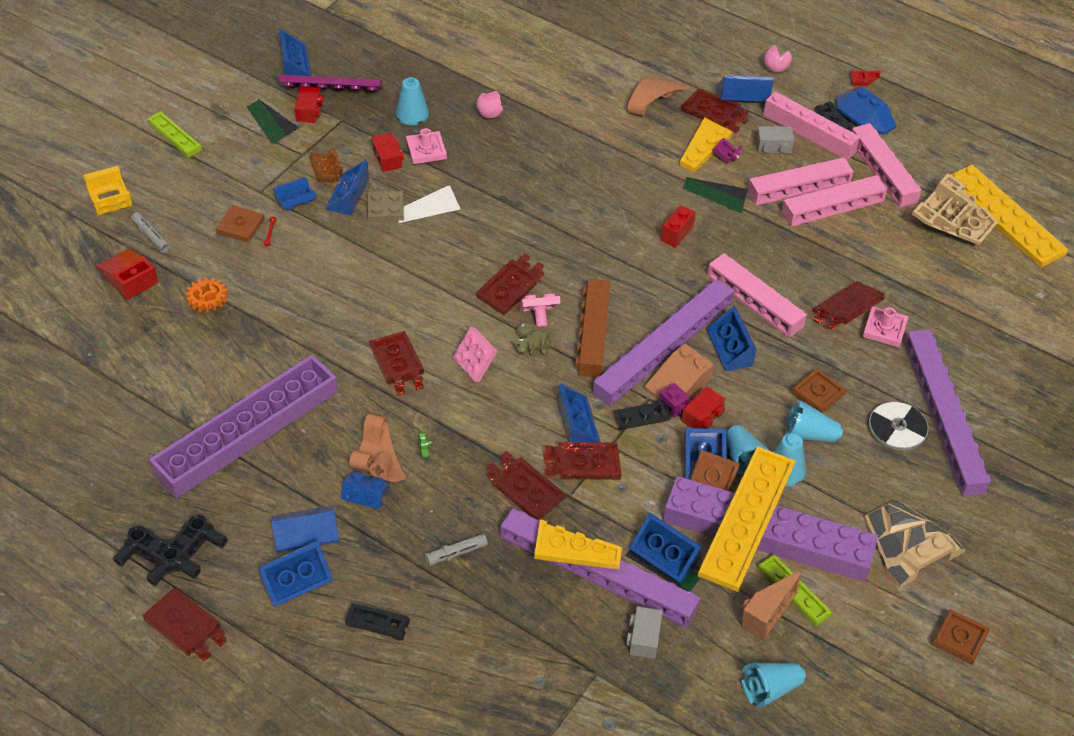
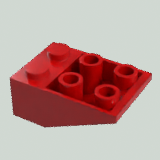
M129 249L96 266L125 300L158 283L155 267L144 256Z

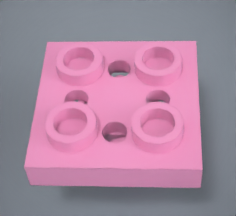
M426 128L422 129L420 134L406 136V143L413 164L447 159L440 131L431 132L430 129Z
M544 294L542 298H536V295L525 296V299H522L519 303V311H535L536 325L538 327L548 326L546 309H556L561 304L560 296H555V294Z
M872 306L863 338L900 347L909 316L898 314L895 309L890 307L880 309Z
M470 327L453 358L474 382H480L498 351L475 327Z

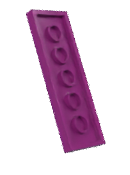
M279 75V82H282L283 86L296 87V84H300L302 87L317 85L319 88H329V85H334L336 89H346V86H350V89L362 90V87H367V90L379 91V88H383V81L378 79Z

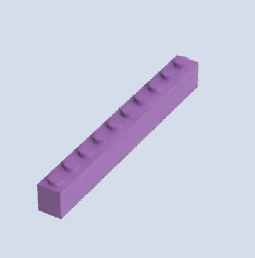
M718 279L711 284L709 283L701 293H697L689 303H685L677 313H673L665 323H661L652 334L649 333L640 344H636L616 364L609 366L603 375L597 376L593 382V394L607 405L612 406L732 303L734 290Z
M930 329L909 331L905 340V347L961 495L986 494L988 486L991 484V478L986 473L984 460L978 452L977 442L973 440L971 427L968 426L965 412L960 407V400L958 395L955 394L953 381L949 379L947 366L943 364L942 353L938 351L936 346V338L932 336Z
M513 508L501 525L500 538L535 554L540 520ZM620 560L619 570L549 561L642 607L663 610L662 617L685 628H688L699 609L700 597L696 596L693 592L685 591L674 583L666 582L655 574L645 572L636 565Z

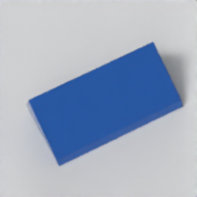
M280 29L279 38L285 75L311 76L306 44Z
M725 75L717 84L716 90L721 100L766 102V99L771 96L774 77Z
M366 160L342 174L326 206L328 211L352 216L369 181L368 162Z
M733 306L706 328L726 371L753 366L756 347L736 306Z
M560 384L558 386L557 404L570 449L598 445L601 442L587 397Z
M333 506L271 516L277 553L300 549L318 541L319 545L339 542Z
M649 513L629 549L681 583L698 565L702 546L654 514Z
M318 541L258 567L261 585L274 607L333 581Z

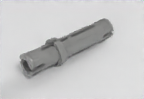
M136 212L131 216V220L139 227V231L145 234L160 252L166 253L170 249V244L140 212Z
M482 533L449 546L443 545L441 549L425 553L424 556L427 565L430 567L445 560L449 562L456 556L484 546L486 547L488 543L486 536Z

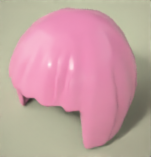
M776 45L766 51L764 55V64L772 73L786 70L792 61L790 52L786 51L780 56Z
M498 91L488 94L482 93L478 97L476 107L481 116L493 119L501 115L503 108Z

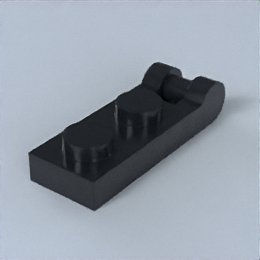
M831 101L815 107V112L849 131H852V128H854L834 108V104Z
M662 399L656 403L614 410V418L619 430L669 421L672 418V414L667 409L668 405Z
M355 603L351 604L345 620L346 626L391 636L398 641L404 639L406 634L404 630L410 623V619L407 616ZM391 624H397V627H392Z

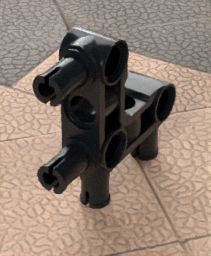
M202 515L192 516L181 527L182 530L169 541H164L157 537L153 531L143 526H134L129 529L124 546L113 557V561L123 567L134 554H137L155 564L156 567L146 576V580L153 586H156L167 573L181 571L196 579L201 572V567L190 562L189 559L204 542L209 541L222 549L228 539L227 536L215 531L214 527Z

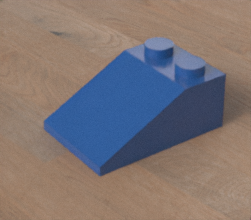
M686 428L684 432L686 479H691L701 449L726 458V429Z

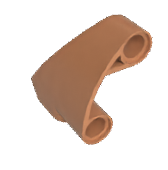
M647 76L641 80L634 90L628 103V113L644 116L647 105L658 97L668 98L676 94L678 90L689 89L690 86L686 83L673 80L665 81Z
M368 413L364 422L363 441L359 451L353 450L349 467L370 472L374 477H380L391 482L406 479L395 455L386 417Z

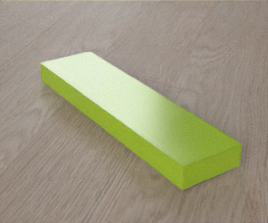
M161 111L147 118V123L187 158L202 150V146Z
M775 554L758 565V569L773 584L794 574ZM800 580L798 593L791 603L817 627L831 617L832 611Z

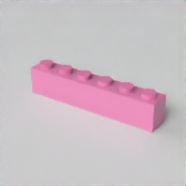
M774 92L766 99L764 116L785 127H792V130L842 158L845 157L846 160H849L857 152L860 136L777 92Z
M870 123L852 128L851 132L860 136L857 152L875 176L877 175L886 186L887 192L899 208L918 203L921 194L920 186L916 184L912 176L903 167V164L896 158L894 152L889 149L886 142L879 136L877 130Z
M845 157L751 178L749 179L747 192L755 205L765 204L850 183L853 170Z
M877 175L786 199L783 202L781 213L792 227L884 202L887 188Z
M722 254L709 264L707 277L713 281L718 279L733 289V296L787 337L790 338L804 327L807 314L781 296L746 268H743L734 259L726 254Z

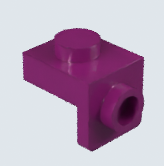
M723 137L712 151L728 164L731 160L735 161L741 155L739 151L743 146L740 145L735 149Z
M675 383L662 390L659 394V397L672 409L671 414L674 418L682 415L683 409L690 401V397Z

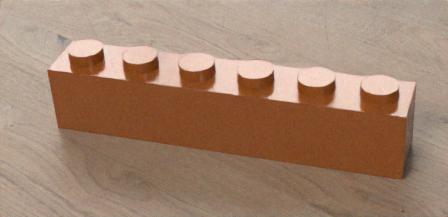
M588 279V286H584L583 297H586V300H582V311H585V314L581 313L580 325H583V328H579V339H582V342H578L577 353H580V356H576L575 368H579V376L597 377L602 375L610 280Z

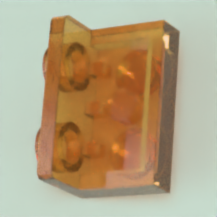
M331 147L328 154L311 152L309 159L317 180L337 183L343 174V167L340 164L335 148Z

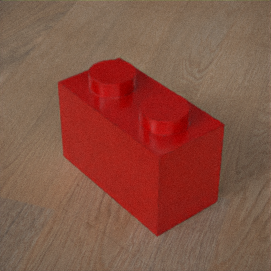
M300 86L295 106L296 122H317L318 116H321V105L324 104V95H321V88Z
M387 133L373 136L372 148L382 172L402 168L404 154L402 150H399L398 140L394 139L393 134Z
M680 205L662 225L660 241L676 248L693 229L696 212Z
M706 386L683 409L681 422L692 429H708L714 419L721 417L724 413L725 398Z

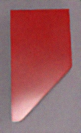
M850 71L852 86H869L880 77L881 72Z

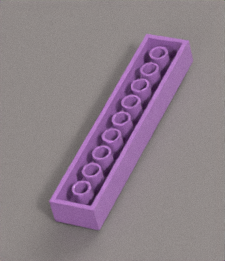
M310 355L151 457L149 463L152 474L177 499L338 392L337 377L313 355Z
M677 476L665 507L663 521L715 537L735 493ZM777 505L757 550L865 582L878 535Z

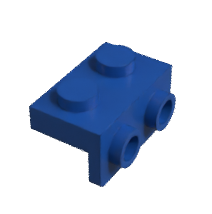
M306 177L273 188L277 204L286 210L293 209L295 205L301 203H310L312 199L317 198L315 191L309 187Z
M351 472L343 481L341 499L379 509L382 497L389 490L390 482L384 481L380 477L372 478L365 476L361 472Z

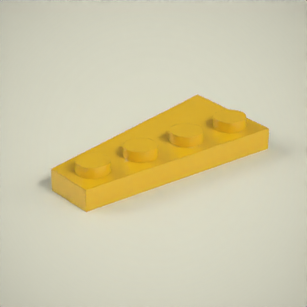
M704 117L680 160V166L694 173L714 154L712 149L723 137L727 141L732 137V131Z
M540 519L534 559L619 570L622 547L599 539L592 540L586 538L585 534L579 532L575 534L566 531L564 527L548 525L547 521Z

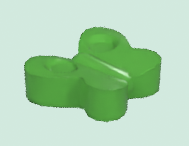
M419 433L418 444L421 447L422 458H427L428 445H432V442L426 441L425 433Z

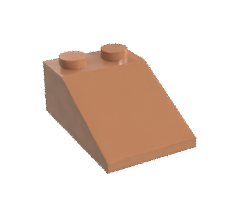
M684 344L671 354L645 385L644 389L660 400V392L675 383L690 397L712 379L714 364L690 346Z
M795 572L758 591L752 599L748 598L742 606V610H744L741 616L743 619L742 628L764 641L798 593L801 573Z

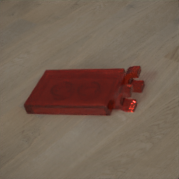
M700 88L681 105L682 112L702 120L705 117L724 128L728 126L734 133L740 130V127L737 126L740 122L746 124L749 120L746 117L749 114V110L741 109L740 104L730 100H721L719 96Z
M524 253L518 261L513 259L509 261L476 292V297L502 315H505L540 282V278L544 275V272L541 271L544 265L538 262L531 270H528L527 268L530 267V263L527 261L530 259V256Z
M856 281L812 308V312L817 314L813 321L820 323L824 318L831 321L827 324V328L831 330L835 329L840 323L846 325L885 299L884 293Z
M405 331L369 341V347L387 384H394L398 396L405 394L404 382L413 380L416 391L424 388L422 384L424 368Z
M558 442L557 447L545 445V453H543V459L546 461L545 478H552L560 474V479H621L618 443Z
M508 451L501 455L503 460L500 462V465L506 468L503 472L494 463L487 467L489 472L486 476L493 480V486L530 517L537 520L542 519L565 498L566 494L527 461L522 457L516 460Z
M176 587L142 615L144 621L187 656L194 652L203 661L211 656L207 651L209 649L208 646L204 644L209 637L220 647L227 641L223 637L225 632L220 629V623Z

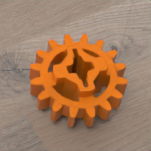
M205 277L204 281L197 279L198 283L192 282V287H187L186 298L188 305H192L193 310L198 308L200 313L203 310L209 313L210 309L216 311L217 306L222 308V302H227L226 297H228L225 284H222L221 280L215 282L214 277L211 280Z

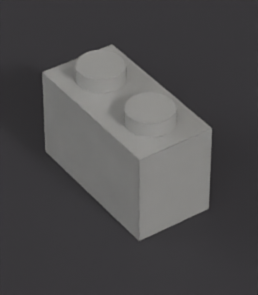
M758 126L756 136L758 153H792L794 145L792 127Z
M637 606L636 615L631 614L629 627H633V633H628L626 645L631 646L630 655L656 659L663 610Z

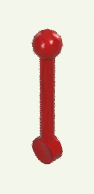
M274 216L270 217L271 223L267 238L263 241L266 247L271 245L270 237L273 225L277 221Z

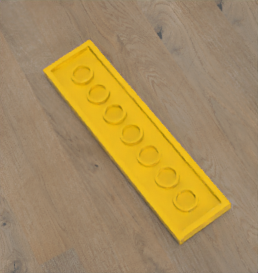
M974 165L951 174V176L966 186L964 190L969 196L974 195L976 198L975 203L979 207H984L998 222L995 227L1040 268L1067 255L1069 249Z
M757 446L701 565L698 577L739 592L796 460Z

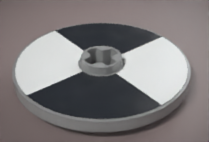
M883 403L872 411L869 418V429L873 437L890 449L900 451L915 449L925 441L928 435L929 427L924 415L918 409L906 403Z

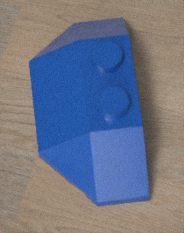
M863 86L847 90L836 97L837 110L858 126L870 123L877 132L883 135L896 128V123L887 103Z

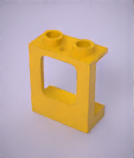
M119 166L83 175L97 215L132 206L129 191L127 192L122 180ZM113 190H118L120 193L103 199L98 198V195Z

